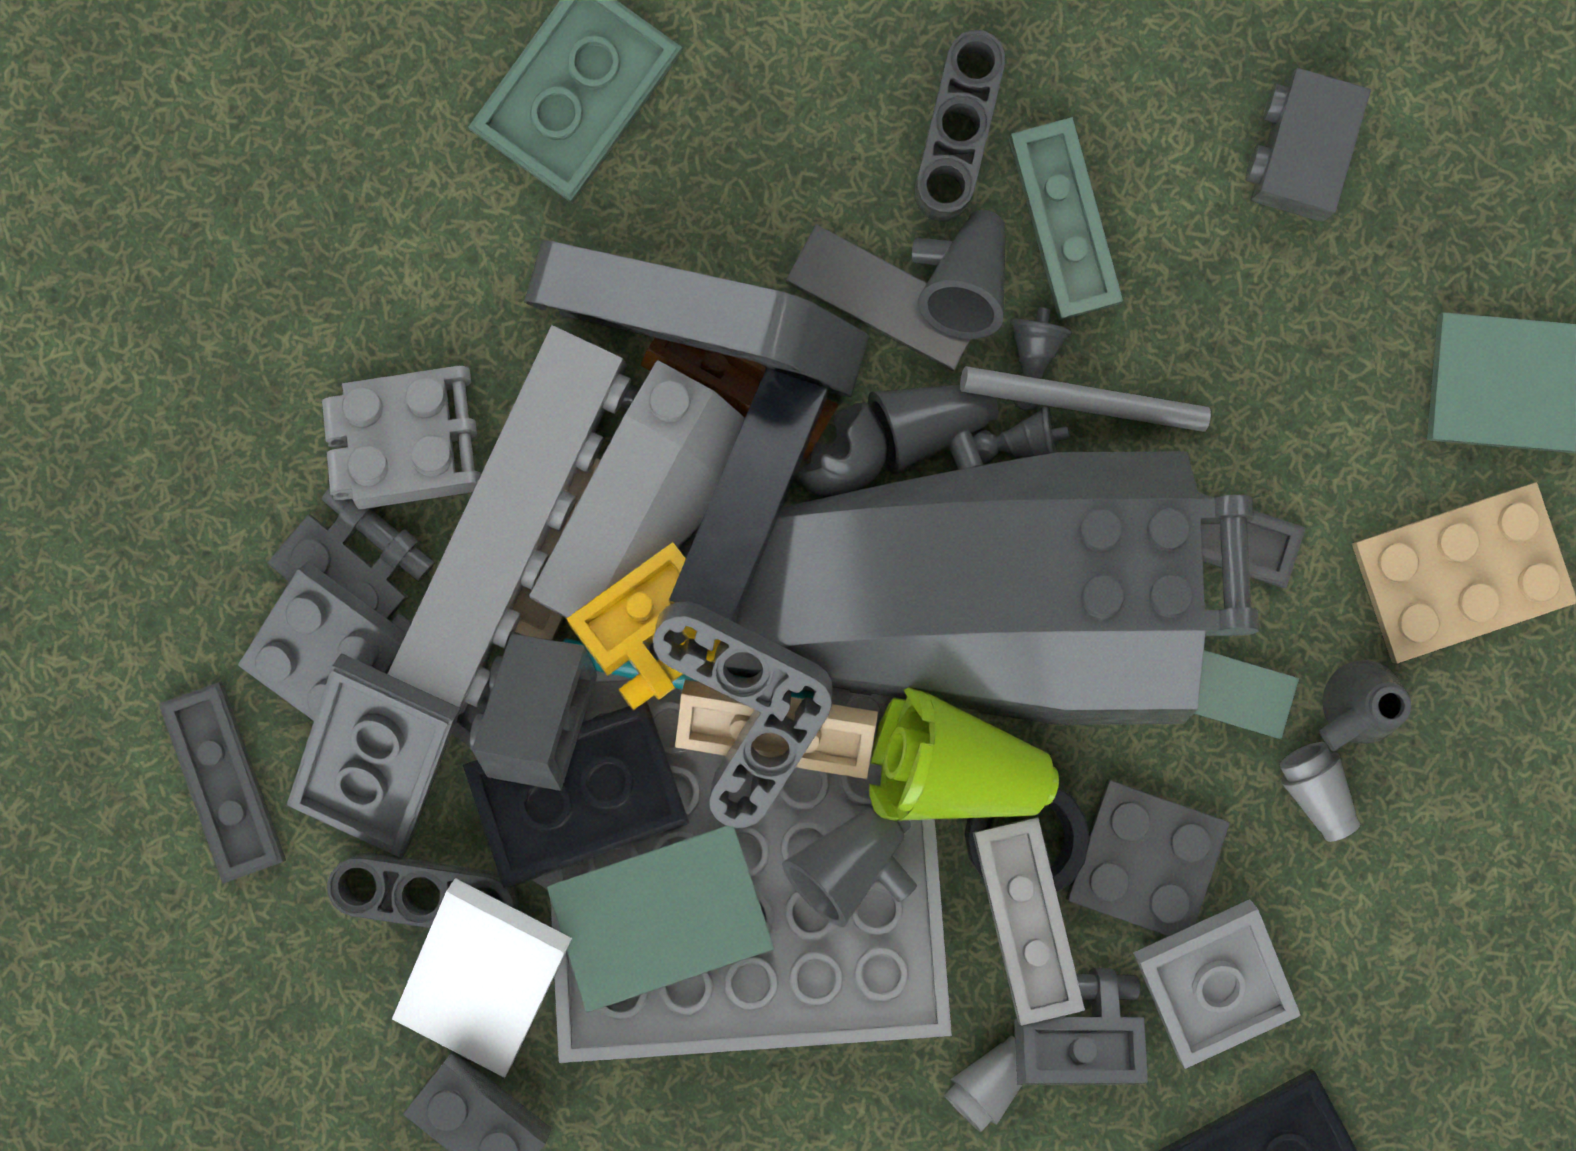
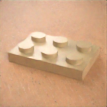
M1537 482L1352 543L1392 663H1400L1576 604V595Z

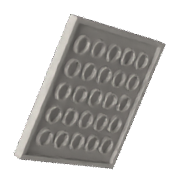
M596 671L597 678L583 722L629 706L618 689L629 682L631 678L612 674L607 676L606 673ZM804 686L803 690L814 692V689L811 687ZM832 688V704L878 711L874 735L875 740L878 726L891 700L896 697L877 694L869 696L850 693L849 690ZM673 689L660 700L653 696L647 702L690 824L549 874L550 885L727 826L715 818L710 810L709 803L714 774L725 756L675 747L681 689ZM870 763L867 779L795 767L765 816L752 826L735 828L775 949L586 1013L566 951L554 976L559 1063L952 1036L935 819L909 820L911 828L904 834L903 841L893 854L896 861L917 884L916 889L904 900L897 902L877 879L845 927H838L822 917L802 898L788 880L782 863L871 807L869 783L880 785L882 766ZM747 770L746 780L736 793L729 792L728 799L738 803L743 796L750 797L751 783L755 775ZM551 903L552 928L561 932Z

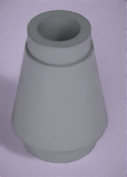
M1316 742L1301 747L1281 761L1280 768L1284 773L1281 779L1282 785L1316 828L1321 831L1326 841L1332 842L1343 839L1360 827L1340 755L1330 752L1325 742Z
M1011 1035L1003 1044L1000 1043L951 1078L954 1085L944 1095L949 1103L980 1132L990 1122L995 1125L998 1124L1022 1085H1017L1015 1037Z

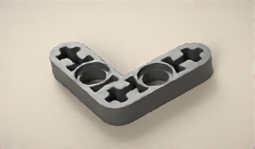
M689 601L676 602L667 606L659 614L656 623L653 645L658 658L670 668L754 709L715 772L709 797L710 810L717 820L724 825L734 826V828H747L758 823L765 816L827 719L832 707V680L827 671L818 664L699 604ZM685 626L696 630L695 639L689 638L685 641L684 645L676 644L673 641L674 632L680 633L684 630ZM718 639L721 642L718 644L714 661L710 662L706 660L707 650L712 651L714 640ZM745 652L758 658L763 668L756 676L739 678L728 671L725 661L731 655ZM804 686L813 688V699L806 697L802 700L795 711L794 721L786 716L790 710L791 693H799L803 690ZM764 733H774L787 741L789 749L778 757H766L754 749L752 742ZM747 770L755 775L751 783L750 797L743 796L738 803L728 799L729 792L736 793L739 791L746 780Z

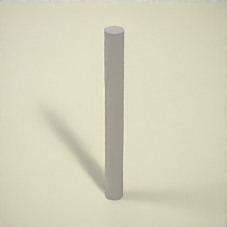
M968 366L964 367L960 380L961 392L1202 432L1207 430L1211 417L1210 408L1206 406Z

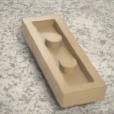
M685 680L680 699L675 747L726 756L754 709L700 682ZM791 697L790 710L786 716L793 721L795 719V711L803 699ZM832 704L827 719L796 768L867 779L878 711ZM764 733L752 742L754 749L766 757H778L789 749L787 741L774 733Z

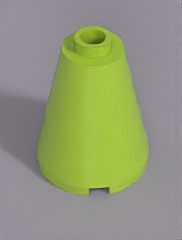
M908 687L903 690L907 696L906 700L893 698L888 704L878 726L870 761L871 764L882 766L880 785L869 783V796L874 812L881 818L903 821L1035 816L1041 812L1045 805L1051 804L1054 800L1059 785V774L1057 769L1053 767L1052 759L1047 752L922 690Z

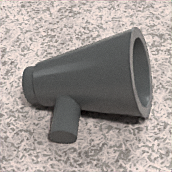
M988 210L973 212L953 241L915 238L913 242V263L938 265L919 295L918 306L925 320L943 333L958 338L978 339L995 333L1003 323L1006 234L1004 231L1005 222L998 214Z
M960 385L872 391L868 396V405L879 419L889 441L888 458L885 466L892 474L896 475L948 446L958 470L983 466L972 433L987 426L988 422L998 419L999 411L996 397L961 392Z
M1369 660L1350 662L1335 671L1325 686L1322 699L1323 711L1329 724L1321 728L1319 733L1332 751H1336L1349 741L1361 744L1380 741L1388 737L1407 720L1411 712L1410 697L1396 674L1383 664ZM1387 693H1394L1396 695L1395 713L1392 718L1387 719L1379 711V700Z
M873 806L782 863L788 880L802 898L822 917L838 927H845L877 879L897 902L904 900L917 887L914 880L893 857V854L904 839V834L911 828L910 821H894L881 818L874 812Z

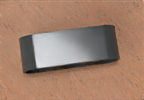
M971 30L957 37L948 51L915 185V201L918 209L926 217L934 221L947 222L958 218L966 210L975 190L1005 66V52L1002 44L994 35L983 30ZM967 53H977L989 62L991 72L986 77L971 79L959 70L957 60ZM963 114L974 123L976 135L966 141H955L944 132L942 121L947 116ZM948 175L959 183L961 197L949 204L935 201L929 195L927 182L935 176Z
M359 853L339 863L331 872L327 882L330 901L341 913L353 917L431 928L445 893L455 878L476 889L480 887L495 889L501 895L505 904L516 910L519 907V892L516 886L508 889L503 888L498 872L377 853ZM360 867L368 870L373 875L376 881V892L372 899L362 900L350 892L347 877L352 868ZM425 877L437 885L440 891V901L436 908L423 909L413 902L410 896V886L414 878Z

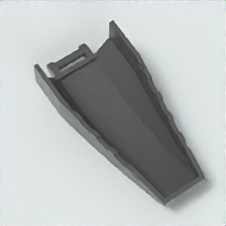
M1187 451L1056 452L905 480L782 507L735 623L818 664L827 671L832 680V688L849 690L850 693L869 696L877 694L906 699L907 696L903 690L909 687L925 691L955 707L978 710L979 713L1054 725L1184 724L1198 710L1205 636H1237L1259 632L1258 610L1251 608L1247 522L1254 519L1253 498L1246 495L1200 498ZM1201 524H1220L1223 610H1205ZM699 528L678 548L685 558H687ZM674 632V642L676 644H681L686 640L682 632ZM745 652L731 655L725 661L728 671L735 675L753 677L763 668L758 658Z

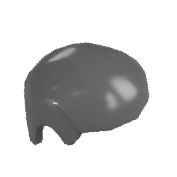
M866 402L855 403L835 415L834 423L837 434L835 439L829 444L818 442L810 454V463L800 468L797 472V478L806 491L820 497H830L858 491L867 487L880 474L888 458L889 441L879 419Z

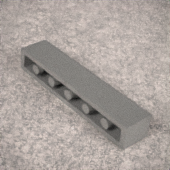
M551 325L390 667L388 675L461 708L459 714L464 713L468 704L475 707L479 706L489 687L490 670L486 669L485 666L495 645L505 649L510 634H514L519 623L521 613L513 610L516 600L523 586L531 590L533 589L548 560L549 555L540 551L551 527L561 531L574 506L576 496L569 493L568 490L578 468L589 472L600 451L604 437L595 434L601 419L606 410L616 414L628 391L631 378L623 375L627 364L622 357Z

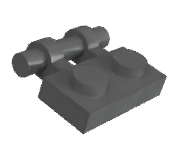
M329 488L321 500L339 514L335 523L328 529L313 515L308 514L267 563L290 582L297 569L309 562L389 620L408 598L404 592L389 581L401 567L419 582L428 574L435 562L417 548L420 543L419 540L406 529L399 533L374 511L376 507L358 510L353 499L334 500ZM357 530L383 552L373 566L346 544Z
M1091 968L1088 974H1076L1082 1000H1089L1092 1005L1093 1017H1066L1064 1015L1023 1026L1018 1023L1017 1019H1014L1017 1085H1140L1148 1083L1144 1017H1120L1119 1000H1137L1139 997L1140 983L1137 975L1116 974L1113 968Z

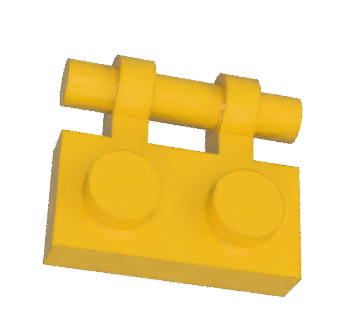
M673 542L566 618L569 626L607 676L627 661H630L636 669L638 675L618 689L633 710L653 696L660 700L675 689L672 682L683 675L667 666L660 659L656 661L647 649L653 643L659 614L670 605L669 598L686 560ZM685 626L684 630L681 631L686 638L685 641L689 638L695 639L696 630ZM714 640L713 650H707L706 660L710 662L714 660L718 644L721 642L720 640Z

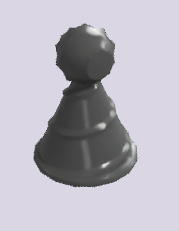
M1038 307L1036 321L1025 319L1010 320L1014 330V339L1016 340L1019 354L1018 361L1021 364L1023 376L1042 378L1043 372L1051 360L1056 357L1057 351L1066 338L1072 335V331L1068 328L1048 324L1050 309ZM1013 400L1015 406L1024 411L1035 410L1039 406V404Z
M1045 405L1038 412L1025 420H1021L1020 423L1009 430L1001 432L997 437L986 429L972 434L983 463L992 462L998 451L1023 458L1058 452L1056 441L1070 439L1068 426L1054 429L1050 408Z

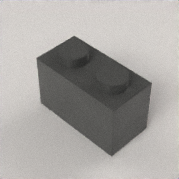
M1296 68L1285 80L1284 85L1275 83L1270 91L1263 114V120L1272 122L1266 146L1261 144L1255 146L1246 172L1245 180L1255 183L1250 201L1320 222L1325 221L1336 213L1371 89L1301 68Z
M510 634L504 655H498L491 667L489 677L491 694L485 712L477 714L470 732V748L487 777L553 790H562L597 678L596 670L585 646Z
M454 1051L450 1053L403 1113L405 1117L448 1151H540L546 1144L552 1131L550 1126Z

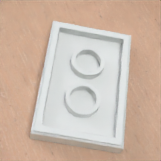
M455 878L445 893L392 1020L505 1078L572 938Z

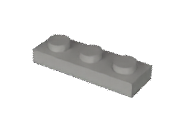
M1033 817L972 832L1018 1023L1023 1026L1085 1011L1039 818Z

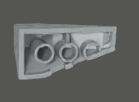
M657 360L617 428L529 594V598L562 617L568 618L672 542L679 548L700 527L745 418L715 391Z

